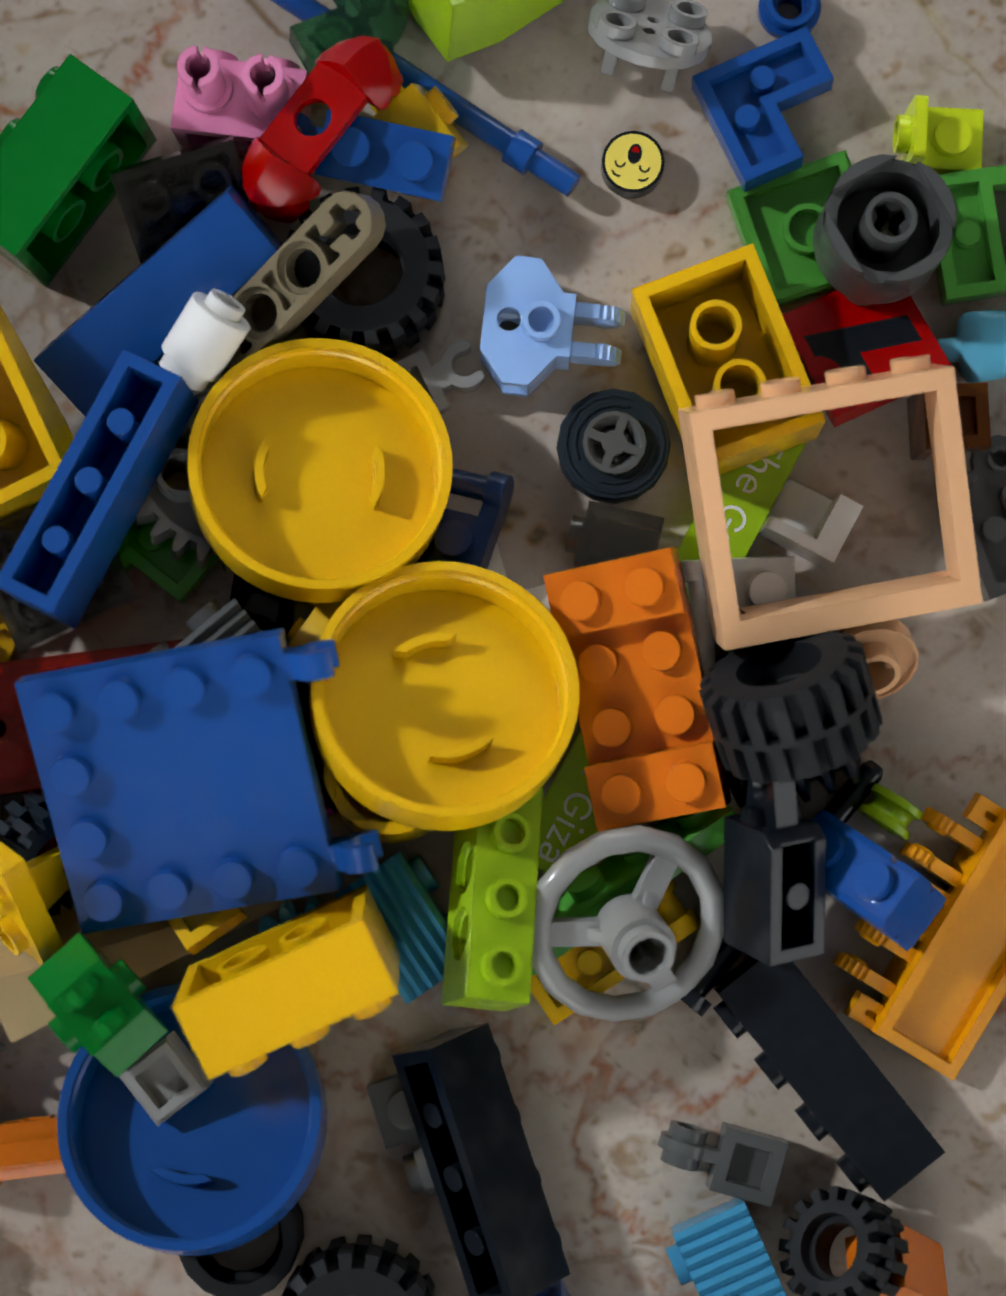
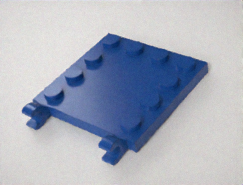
M281 628L22 676L14 683L82 934L339 891L343 881L341 872L363 874L379 869L378 858L383 857L384 854L378 829L364 830L332 838L295 681H317L335 675L334 668L339 667L340 662L334 639L287 647L284 630Z

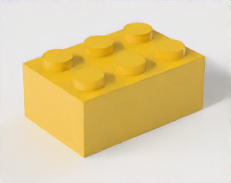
M753 243L632 289L630 313L681 441L678 409L696 406L695 395L730 388L734 389L735 399L761 394L760 383L789 377H800L801 387L811 385ZM822 411L713 430L719 475L817 439L826 421Z
M366 884L188 966L172 1009L208 1080L228 1071L231 1077H238L261 1066L268 1059L267 1053L289 1043L295 1049L308 1046L324 1037L330 1031L329 1025L350 1015H354L356 1020H362L386 1009L392 1003L391 997L399 992L400 952Z

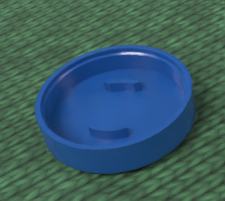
M181 983L166 985L141 994L140 996L169 1029L160 1040L174 1030L199 1062L172 1009ZM289 1043L267 1053L268 1059L261 1066L247 1074L231 1077L228 1071L212 1078L213 1083L206 1090L157 1127L120 1077L116 1078L82 1046L75 1055L66 1074L61 1090L57 1116V1135L61 1160L75 1193L94 1217L113 1232L151 1250L167 1254L199 1256L220 1253L239 1247L259 1237L281 1221L305 1193L314 1177L325 1145L327 1131L326 1092L322 1076L309 1048L305 1046L295 1049Z

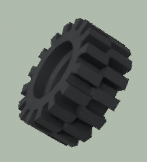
M829 1186V1192L820 1188L810 1192L813 1203L803 1199L797 1202L794 1208L800 1213V1218L796 1220L787 1216L783 1225L784 1228L793 1231L791 1239L779 1240V1251L790 1254V1259L780 1261L779 1263L782 1273L793 1277L787 1282L793 1293L802 1296H880L881 1293L895 1296L900 1287L891 1281L893 1274L896 1273L905 1277L908 1265L897 1261V1254L909 1253L908 1241L895 1236L904 1231L900 1220L890 1216L893 1211L889 1207L877 1202L873 1198L840 1186ZM852 1227L857 1236L855 1259L845 1274L835 1277L831 1272L829 1263L832 1243L844 1228Z

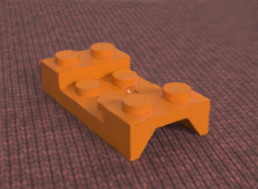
M669 547L543 575L551 615L564 632L577 666L580 696L578 718L588 765L584 767L597 831L725 808L731 802L725 769L722 765L699 693L701 690L700 683L705 675L678 548Z

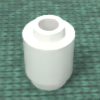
M211 289L209 294L194 292L161 345L164 355L159 361L160 367L181 376L188 387L195 391H204L209 382H217L250 330L249 323L243 317L246 311L244 306L229 294L218 289Z

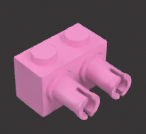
M198 45L191 46L179 55L177 61L178 79L170 128L183 148L197 149L231 139L236 155L246 156L252 141L256 136L260 138L306 79L308 71L300 69V66L293 61L271 55L263 59V54H257L244 62L238 61V58L229 52L210 49L204 46L200 54ZM312 104L306 106L301 111V113L309 118ZM297 125L299 132L302 133L301 128Z

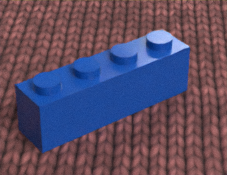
M231 185L51 341L33 361L86 417L123 349L160 366L159 361L164 355L161 345L194 292L209 294L211 289H218L231 296L251 279L283 243L237 189Z
M124 349L122 350L0 572V589L17 601L76 629L199 402L181 376Z

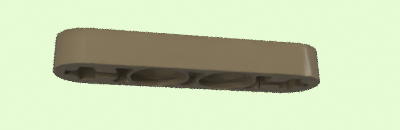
M349 191L333 194L317 208L233 296L246 309L243 317L249 323L250 330L244 339L251 343H241L229 362V367L224 370L221 377L244 358L261 349L282 343L377 247L383 238L386 226L384 212L377 201L370 196ZM346 210L361 212V215L355 222L360 230L358 236L349 234L339 236L348 225L343 215ZM320 235L321 237L334 238L336 240L330 246L320 239ZM305 250L313 251L320 260L321 266L319 278L310 287H304L298 282L294 270L297 258ZM266 294L273 299L276 305L277 317L272 328L263 332L253 322L252 308L255 301L260 296ZM209 382V385L214 386L217 382Z

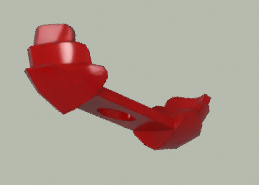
M358 36L342 40L321 53L314 61L316 66L260 138L256 136L250 144L242 165L243 188L255 210L261 212L264 217L290 224L297 220V216L306 212L310 201L318 197L321 192V185L312 176V173L362 109L369 103L379 110H384L389 106L391 97L399 94L403 84V76L397 67L395 58L386 45L381 43L379 38ZM312 103H323L330 107L331 122L324 132L316 136H306L299 132L297 119L300 112L306 106Z

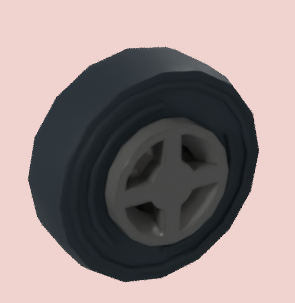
M608 389L591 393L572 406L560 425L556 449L561 471L574 489L592 500L616 504L635 500L655 486L667 467L671 442L667 424L652 403L635 392Z

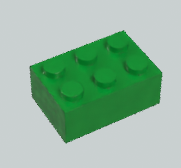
M72 54L67 56L60 67H52L44 74L36 88V99L21 119L15 118L10 121L0 134V255L46 288L121 189L115 172L138 166L157 141L133 98Z

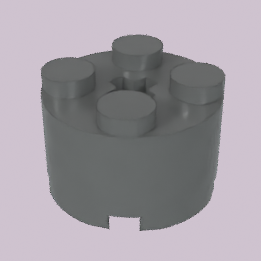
M881 154L855 163L839 177L813 229V250L818 267L826 280L837 291L845 295L851 303L857 306L888 304L909 297L927 282L950 247L954 226L956 225L957 212L953 195L941 176L931 167L919 161L915 165L907 161L895 159L897 155ZM889 229L892 232L893 236L891 237L887 233L880 232H884Z

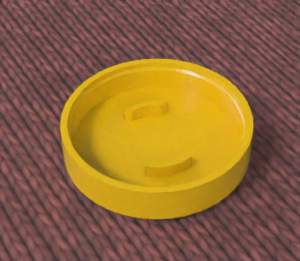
M328 338L290 340L261 349L244 358L226 372L209 391L195 417L189 438L187 454L190 501L195 519L208 544L222 562L248 583L273 595L294 601L309 603L345 601L362 585L384 578L402 566L415 564L428 548L438 529L448 502L452 484L453 462L449 435L443 418L428 392L407 370L392 359L370 348L343 340Z
M447 561L421 562L402 566L384 578L362 585L352 593L335 611L319 641L326 639L335 640L340 666L334 668L335 675L333 677L310 681L308 707L310 724L320 755L339 784L352 797L378 815L396 823L425 830L453 831L483 826L503 818L528 802L543 787L558 765L573 734L578 716L580 696L577 666L568 640L555 618L535 596L514 581L491 570L471 564Z

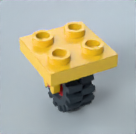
M43 790L41 796L34 791L23 794L24 806H21L14 800L4 807L10 814V817L5 822L0 819V939L14 955L18 956L25 952L41 965L64 946L51 916L60 915V903L69 910L75 907Z

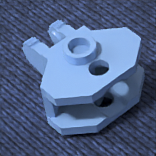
M515 256L486 287L480 341L481 362L503 395L528 397L555 369L568 370L569 363L606 367L620 365L622 350L605 343L594 344L572 341L573 324L603 329L624 326L626 311L615 306L576 302L577 294L564 293L542 258ZM509 321L518 325L516 329L511 331L504 330L500 326Z

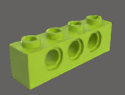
M543 787L528 802L499 820L483 826L454 830L441 1005L505 1012L530 1004Z

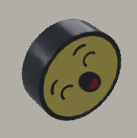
M627 131L616 135L609 141L602 155L601 174L605 184L613 193L629 199L640 198L651 193L661 180L664 170V154L662 148L653 137L640 131Z

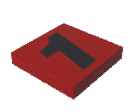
M836 290L783 314L811 385L826 383L825 371L837 368L864 365L866 375L891 371L890 360L900 357L930 354L931 364L952 366L911 295L893 303L857 306ZM902 397L825 410L835 428Z

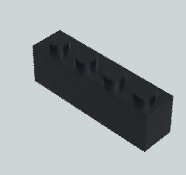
M749 956L713 987L722 999L713 1008L737 1039L747 1031L763 1050L762 1053L754 1058V1061L778 1090L787 1083L792 1086L804 1102L794 1111L819 1142L828 1134L831 1135L845 1153L835 1162L860 1193L871 1186L885 1202L945 1153L943 1148L793 961L768 966Z
M485 1023L448 1030L392 1055L469 1296H534L570 1275L562 1249L561 1237L555 1228L542 1188L541 1177L534 1164L521 1124L520 1112L514 1103L501 1063L500 1051L494 1042L489 1024Z

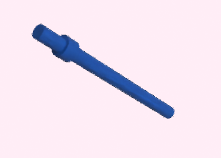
M271 0L334 43L358 36L371 37L316 0ZM388 48L403 76L402 86L404 88L408 87L411 83L422 85L428 92L436 86L459 115L453 122L502 153V162L522 175L529 171L567 197L571 195L578 185L581 175L543 151V142L523 129L516 133Z

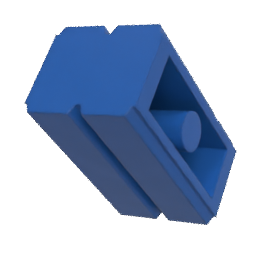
M823 809L820 813L818 812L812 821L819 824L826 838L825 893L908 951L916 944L942 909L946 897L933 887L922 874L901 860L899 861L891 853L827 810Z

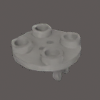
M598 0L590 9L588 33L597 45L605 50L600 73L613 76L615 65H617L618 58L638 66L665 70L661 90L673 92L679 69H687L701 64L710 53L712 34L711 29L705 23L708 14L707 9L693 0H674L672 2L668 0Z

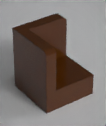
M988 382L957 383L964 451H985L991 447ZM924 393L913 394L907 399L911 460H925L932 454Z

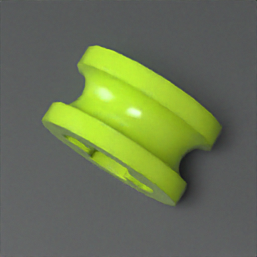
M875 783L871 788V792L874 795L873 800L868 804L862 803L858 811L887 832L907 842L911 836L908 831L909 824L912 821H920L924 813L896 793Z

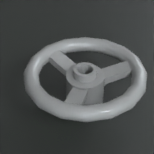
M641 825L599 831L563 851L537 882L532 968L545 991L578 1015L611 1022L653 1016L686 996L696 987L715 963L724 937V889L708 858L677 834ZM633 852L650 854L632 894H624L611 899L601 908L597 917H554L560 896L581 871L608 856ZM678 867L688 875L699 896L701 925L691 953L673 973L670 968L676 953V940L673 932L657 909ZM602 946L610 961L622 976L634 981L648 982L651 987L645 991L617 996L586 990L565 974L553 952V947Z

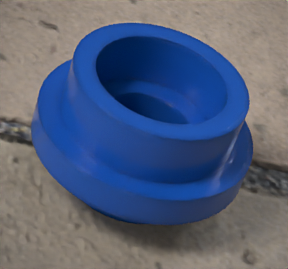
M759 0L758 18L762 27L768 34L777 39L805 26L811 32L816 26L821 13L820 0ZM784 3H790L798 9L799 16L794 19H786L779 14L778 7Z

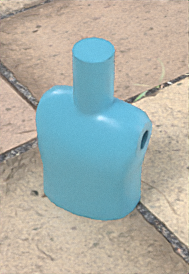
M984 310L963 313L957 321L955 337L936 339L949 362H958L962 378L968 383L1006 378V311Z

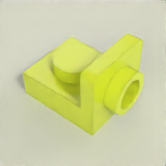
M915 95L904 115L898 114L896 116L892 147L893 153L902 154L903 161L915 165L919 161L931 167L938 174L982 168L984 109L928 107V95Z

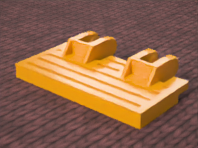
M976 792L962 816L983 829L980 837L935 809L926 807L923 812L924 815L921 820L926 824L927 828L941 836L947 837L960 846L949 865L936 858L932 851L918 843L907 841L899 852L903 857L950 886L947 892L932 884L933 887L946 897L942 909L914 947H911L908 951L904 950L859 918L853 929L859 932L860 937L877 947L882 946L895 954L885 972L881 976L869 969L867 963L851 953L845 954L842 951H839L833 961L838 967L884 994L881 1002L878 1003L859 990H856L843 1013L952 1081L957 1077L1006 995V810Z

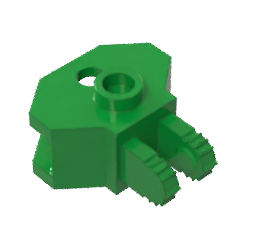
M82 932L77 933L27 978L46 1002L47 1007L55 1015L48 1022V1025L60 1041L73 1053L83 1046L92 1057L94 1056L116 1078L169 1030L148 1003L140 996L147 987L136 973L121 958L112 965Z

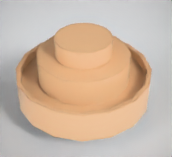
M897 619L839 630V633L851 634L855 637L856 642L861 643L877 700L896 693L913 677L918 668L919 653L908 627Z

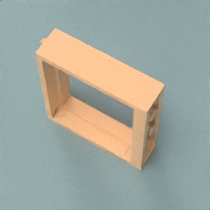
M930 354L900 357L890 360L891 371L866 375L864 365L837 368L825 371L826 383L801 387L800 377L775 379L760 383L761 394L735 399L734 389L710 391L711 393L695 395L696 406L678 409L711 636L724 651L983 603L953 366L931 364ZM924 393L946 570L738 608L713 430Z

